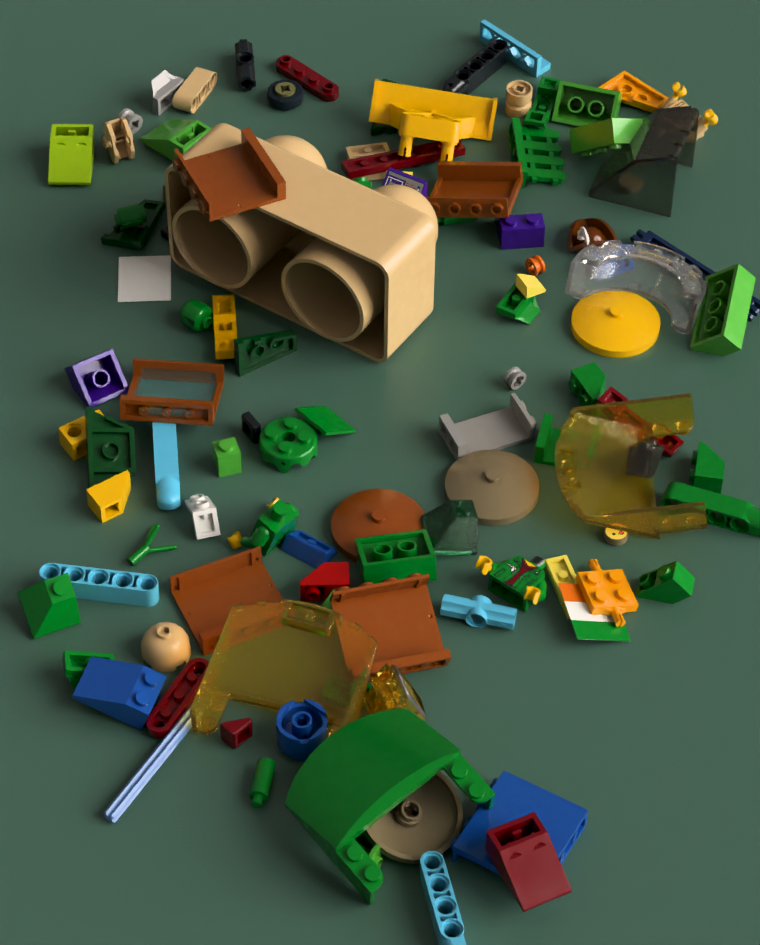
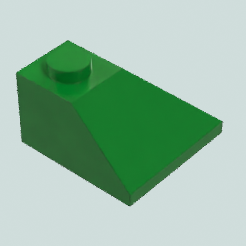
M68 573L44 580L17 592L33 639L81 623L76 595Z

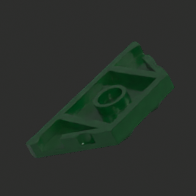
M92 407L85 408L88 488L126 470L130 472V477L136 473L134 428L125 423H119L108 415L105 417L93 411L94 408Z

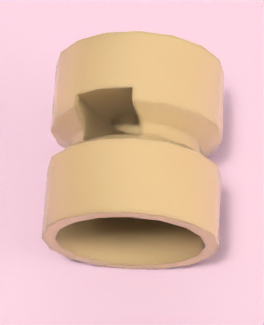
M515 80L508 83L506 87L505 113L509 117L525 119L528 109H531L533 87L529 82Z

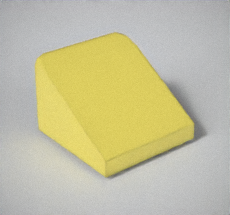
M516 274L515 285L526 299L546 292V289L535 276Z

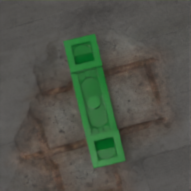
M542 76L536 98L531 109H528L524 124L539 127L547 126L554 111L559 82L562 80Z

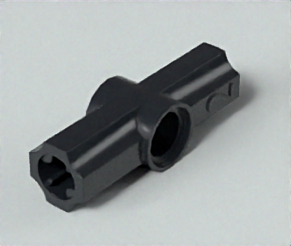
M240 39L235 44L238 87L243 89V91H251L253 87H256L252 43L248 42L247 39Z

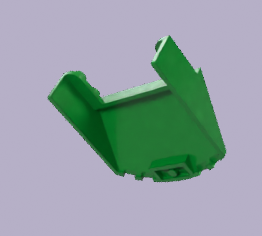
M408 708L380 711L357 719L323 741L309 755L294 777L285 800V807L364 900L371 905L374 902L375 891L383 883V873L355 838L442 769L472 802L477 804L483 803L488 810L493 807L496 793L460 754L461 750Z

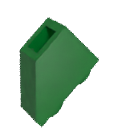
M596 362L571 370L568 385L571 392L575 393L579 398L582 407L586 408L591 416L595 415L599 407L597 400L605 392L606 376Z
M699 442L698 451L693 450L691 464L696 465V467H691L689 481L694 482V487L721 494L725 462L704 442Z
M674 561L639 576L635 595L638 598L674 604L692 596L695 577L678 561Z

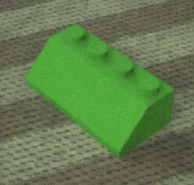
M740 264L705 277L690 345L691 350L721 356L741 350L756 278Z

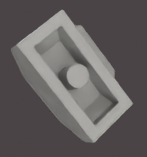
M163 70L151 80L153 92L152 113L159 116L172 106L175 93L184 83L183 78L173 76L166 70Z

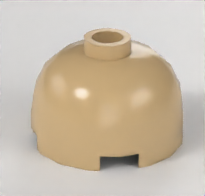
M159 622L152 625L144 633L141 640L143 662L145 661L151 665V669L164 673L177 670L176 667L184 662L187 663L191 655L188 634L182 627L172 622Z

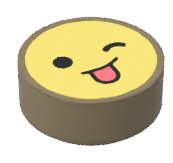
M618 522L608 524L604 530L605 541L613 546L625 544L628 540V528Z

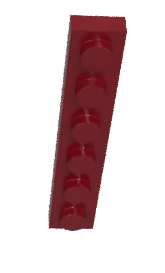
M460 140L455 145L453 158L465 155V147ZM441 141L412 146L411 157H405L406 148H404L403 156L398 155V149L341 161V169L348 179L386 172L390 167L398 170L410 166L415 167L419 164L437 162L440 159L442 143Z

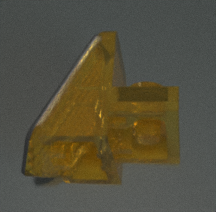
M385 663L371 678L370 681L373 687L362 698L369 714L391 709L408 708L424 721L426 713L417 692L396 665L389 666V664Z

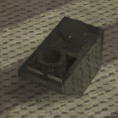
M644 438V441H638L636 444L629 446L625 474L643 478L654 476L664 451V445L657 444L658 440Z

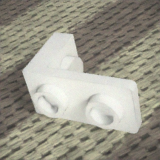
M196 494L192 495L190 499L185 500V506L192 514L197 540L221 535L217 510L208 496Z

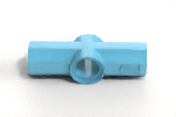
M444 594L440 615L463 619L474 628H483L487 624L513 630L516 622L517 608L493 604L489 598L483 595H476L469 599Z

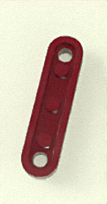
M283 55L276 60V70L278 73L289 80L296 81L303 89L322 101L333 102L339 98V87L295 58Z
M194 658L185 665L148 716L146 726L149 735L154 738L165 737L183 713L190 707L211 677V665L206 659Z

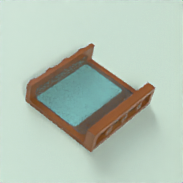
M133 358V378L127 395H121L120 419L213 426L224 386V364Z

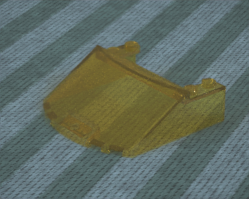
M691 394L574 407L571 410L566 424H563L561 427L559 440L556 442L555 469L564 499L572 511L584 523L660 539V534L708 528L705 502L656 506L649 438H663L666 435H687L690 433L695 425Z
M281 599V602L266 603V600H257V604L243 606L241 603L234 605L190 708L193 732L200 734L215 732L228 700L278 712L284 704L295 700V703L304 702V699L317 702L325 709L328 725L332 726L329 733L330 736L349 723L360 719L378 642L373 636L370 637L356 622L353 624L344 619L342 614L313 603Z

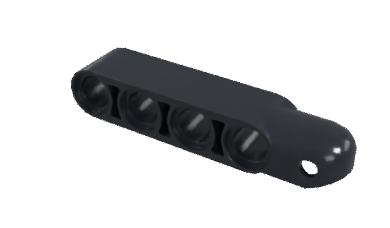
M496 39L487 44L444 82L442 91L469 95L506 64L507 42Z

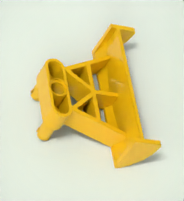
M375 79L368 122L387 124L399 129L398 134L401 138L398 155L403 156L404 148H406L405 157H411L413 138L417 137L441 141L442 149L439 161H445L446 154H448L447 161H452L454 148L459 143V139L475 138L491 141L498 98L494 97L491 99Z

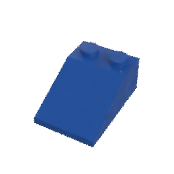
M91 657L71 698L142 730L167 676L144 665Z

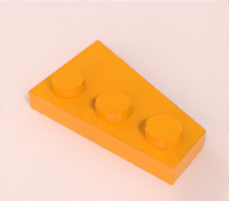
M625 70L598 87L621 92V103L654 114L662 109L668 99L667 96Z

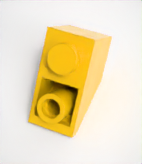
M126 470L86 489L88 506L101 523L123 514L131 491L130 472Z

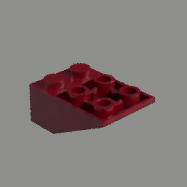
M535 812L486 831L485 850L523 912L572 892L549 834Z

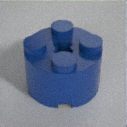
M304 699V702L297 703L294 700L284 704L279 709L276 718L277 746L280 750L291 758L305 762L309 755L328 738L327 714L320 704Z

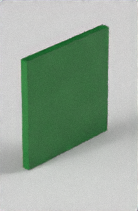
M326 405L296 407L294 410L312 424L314 429H318L321 435L356 432L352 426Z

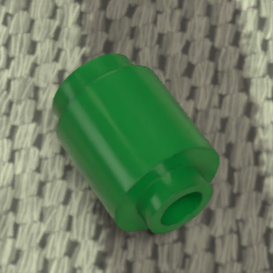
M134 204L117 209L114 219L117 227L121 226L122 230L143 225L142 222L147 221V216L143 204Z

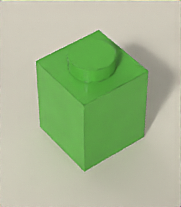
M235 437L213 441V462L219 478L242 473L241 452Z

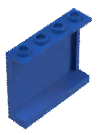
M503 771L498 779L494 778L490 785V788L496 793L493 807L488 810L483 803L477 804L475 814L468 816L463 826V832L454 837L450 849H452V862L456 863L458 858L462 856L500 875L485 850L486 831L535 812L548 832L562 865L587 825L588 810L509 772Z

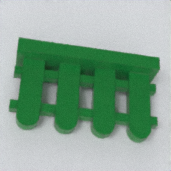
M512 117L508 130V140L512 162H522L523 183L521 188H524L526 180L535 184L537 181L548 182L555 186L564 183L567 175L565 172L559 171L563 168L564 160L560 157H554L559 156L562 151V147L556 144L559 140V132L550 130V127H544V129L530 128L529 125L521 127L520 118Z

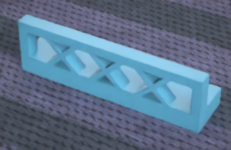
M484 19L480 22V42L487 45L496 39L504 40L508 44L507 59L536 78L550 70L551 63L542 58L540 54Z

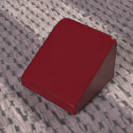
M244 718L220 724L221 739L233 750L252 737V719Z

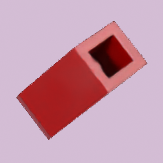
M324 562L300 581V601H325L334 589L343 586L350 588L349 562Z

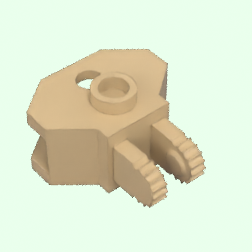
M121 117L104 122L102 129L104 136L101 137L103 147L108 150L112 162L116 164L119 163L120 159L127 157L134 159L133 135L126 118Z

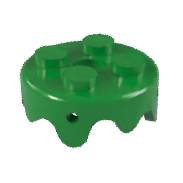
M295 417L278 418L265 425L259 435V450H261L264 462L273 463L279 472L287 473L292 465L301 464L302 467H305L312 457H317V434L312 425L302 419ZM286 438H291V439H293V441H291V442H289V441H283V440L286 439Z

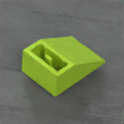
M52 124L48 185H91L96 144L94 124Z

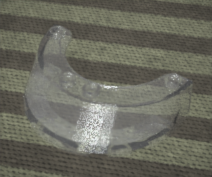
M621 240L604 241V244L601 246L591 244L576 255L570 264L565 293L576 299H583L602 291H626L645 296L660 304L668 312L671 318V327L676 332L690 335L706 293L707 281L703 280V273L695 264L689 265L685 262L684 256L672 250L640 241H634L633 244H622Z

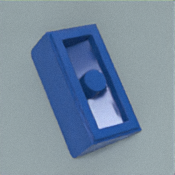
M301 530L286 534L282 545L284 552L316 569L324 562H329L338 551Z

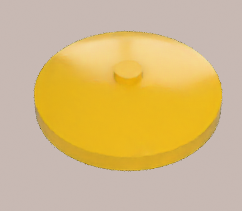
M615 289L601 290L585 296L576 304L571 316V330L575 339L587 350L611 358L631 357L645 352L658 339L661 325L658 311L647 299L629 291Z

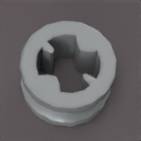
M513 367L505 374L504 382L511 389L516 390L524 384L527 375L519 367Z

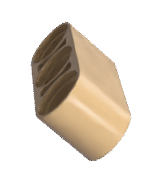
M196 67L175 93L172 103L173 108L192 114L195 113L214 89L217 82V73Z

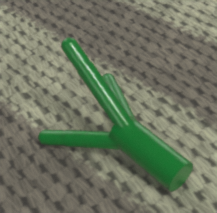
M159 524L152 525L143 545L127 558V561L130 565L134 566L147 553L175 550L177 545L149 548L148 546L160 528Z

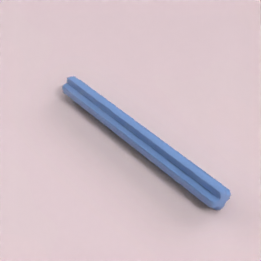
M190 706L104 811V818L107 821L115 823L200 718V711Z

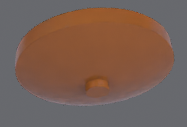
M368 489L354 493L345 498L336 507L331 518V537L334 545L345 557L358 563L355 547L356 538L422 529L427 530L426 516L422 508L407 495L389 489Z

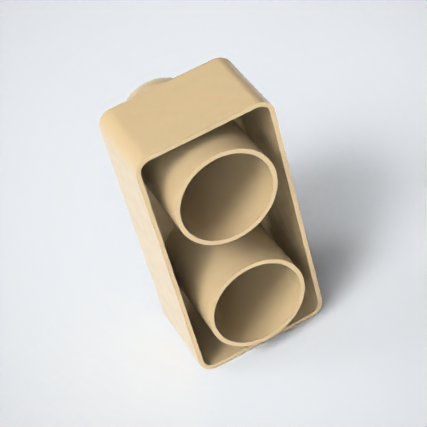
M227 123L215 125L183 154L184 160L242 144L241 130ZM279 135L262 140L256 137L286 181V199L210 222L206 215L200 212L198 202L192 199L188 186L183 185L179 172L176 173L174 171L173 163L165 170L170 255L179 267L379 363L385 362L432 313L434 306L435 248L438 238V220L430 202L417 190L398 184H389L370 189L328 170L320 152L302 138Z

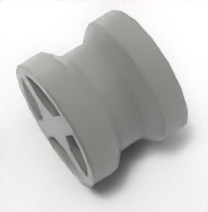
M129 108L123 109L117 119L121 117L126 118L132 134L138 132L143 123V118L138 114H134Z

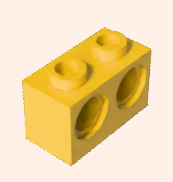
M99 409L95 411V412H97V413L103 415L102 412H101ZM85 416L58 428L60 445L73 461L87 455Z

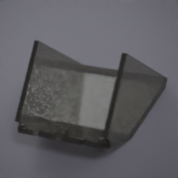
M691 106L657 109L644 118L641 127L630 144L622 145L620 150H608L589 190V197L670 217L677 164L691 168L693 166L700 116L699 110Z

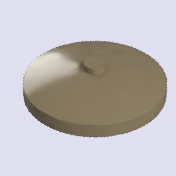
M480 450L462 456L451 465L445 477L444 491L448 504L462 518L480 525L501 526L521 520L533 510L539 497V479L532 466L515 454L501 450Z
M439 772L363 833L373 847L376 844L381 846V854L398 862L420 864L421 856L427 851H436L443 855L450 848L454 837L457 834L459 835L462 826L463 809L458 792L451 781L442 772Z

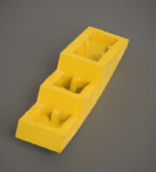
M234 294L212 295L216 359H234L233 339H237Z

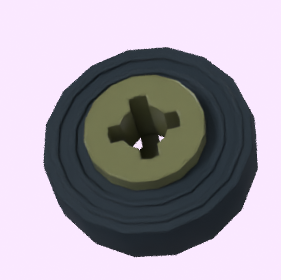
M279 80L268 87L267 100L276 109H294L303 102V88L296 81Z

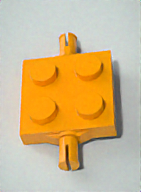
M597 559L589 560L588 566L591 571L578 572L575 580L580 587L591 615L612 616L616 627L624 626L626 621L622 614L636 612L639 604L623 570H602Z

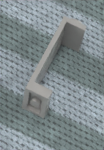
M516 393L511 394L510 407L454 424L448 413L439 416V433L456 461L462 456L475 451L501 450L533 440L534 429L537 427L534 417L529 415L525 403L522 400L520 401Z

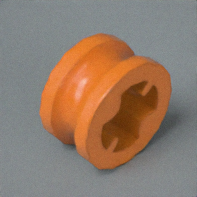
M534 255L532 258L525 260L526 269L530 275L537 276L539 273L545 272V263L539 255Z

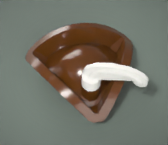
M598 218L578 219L570 227L567 248L572 252L591 253L618 244V240L612 228L605 221Z

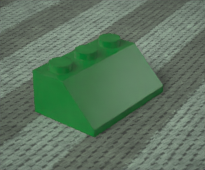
M426 529L355 539L362 583L373 582V584H377L392 577L404 579L414 573H421V575L429 574V581L437 580L436 554Z

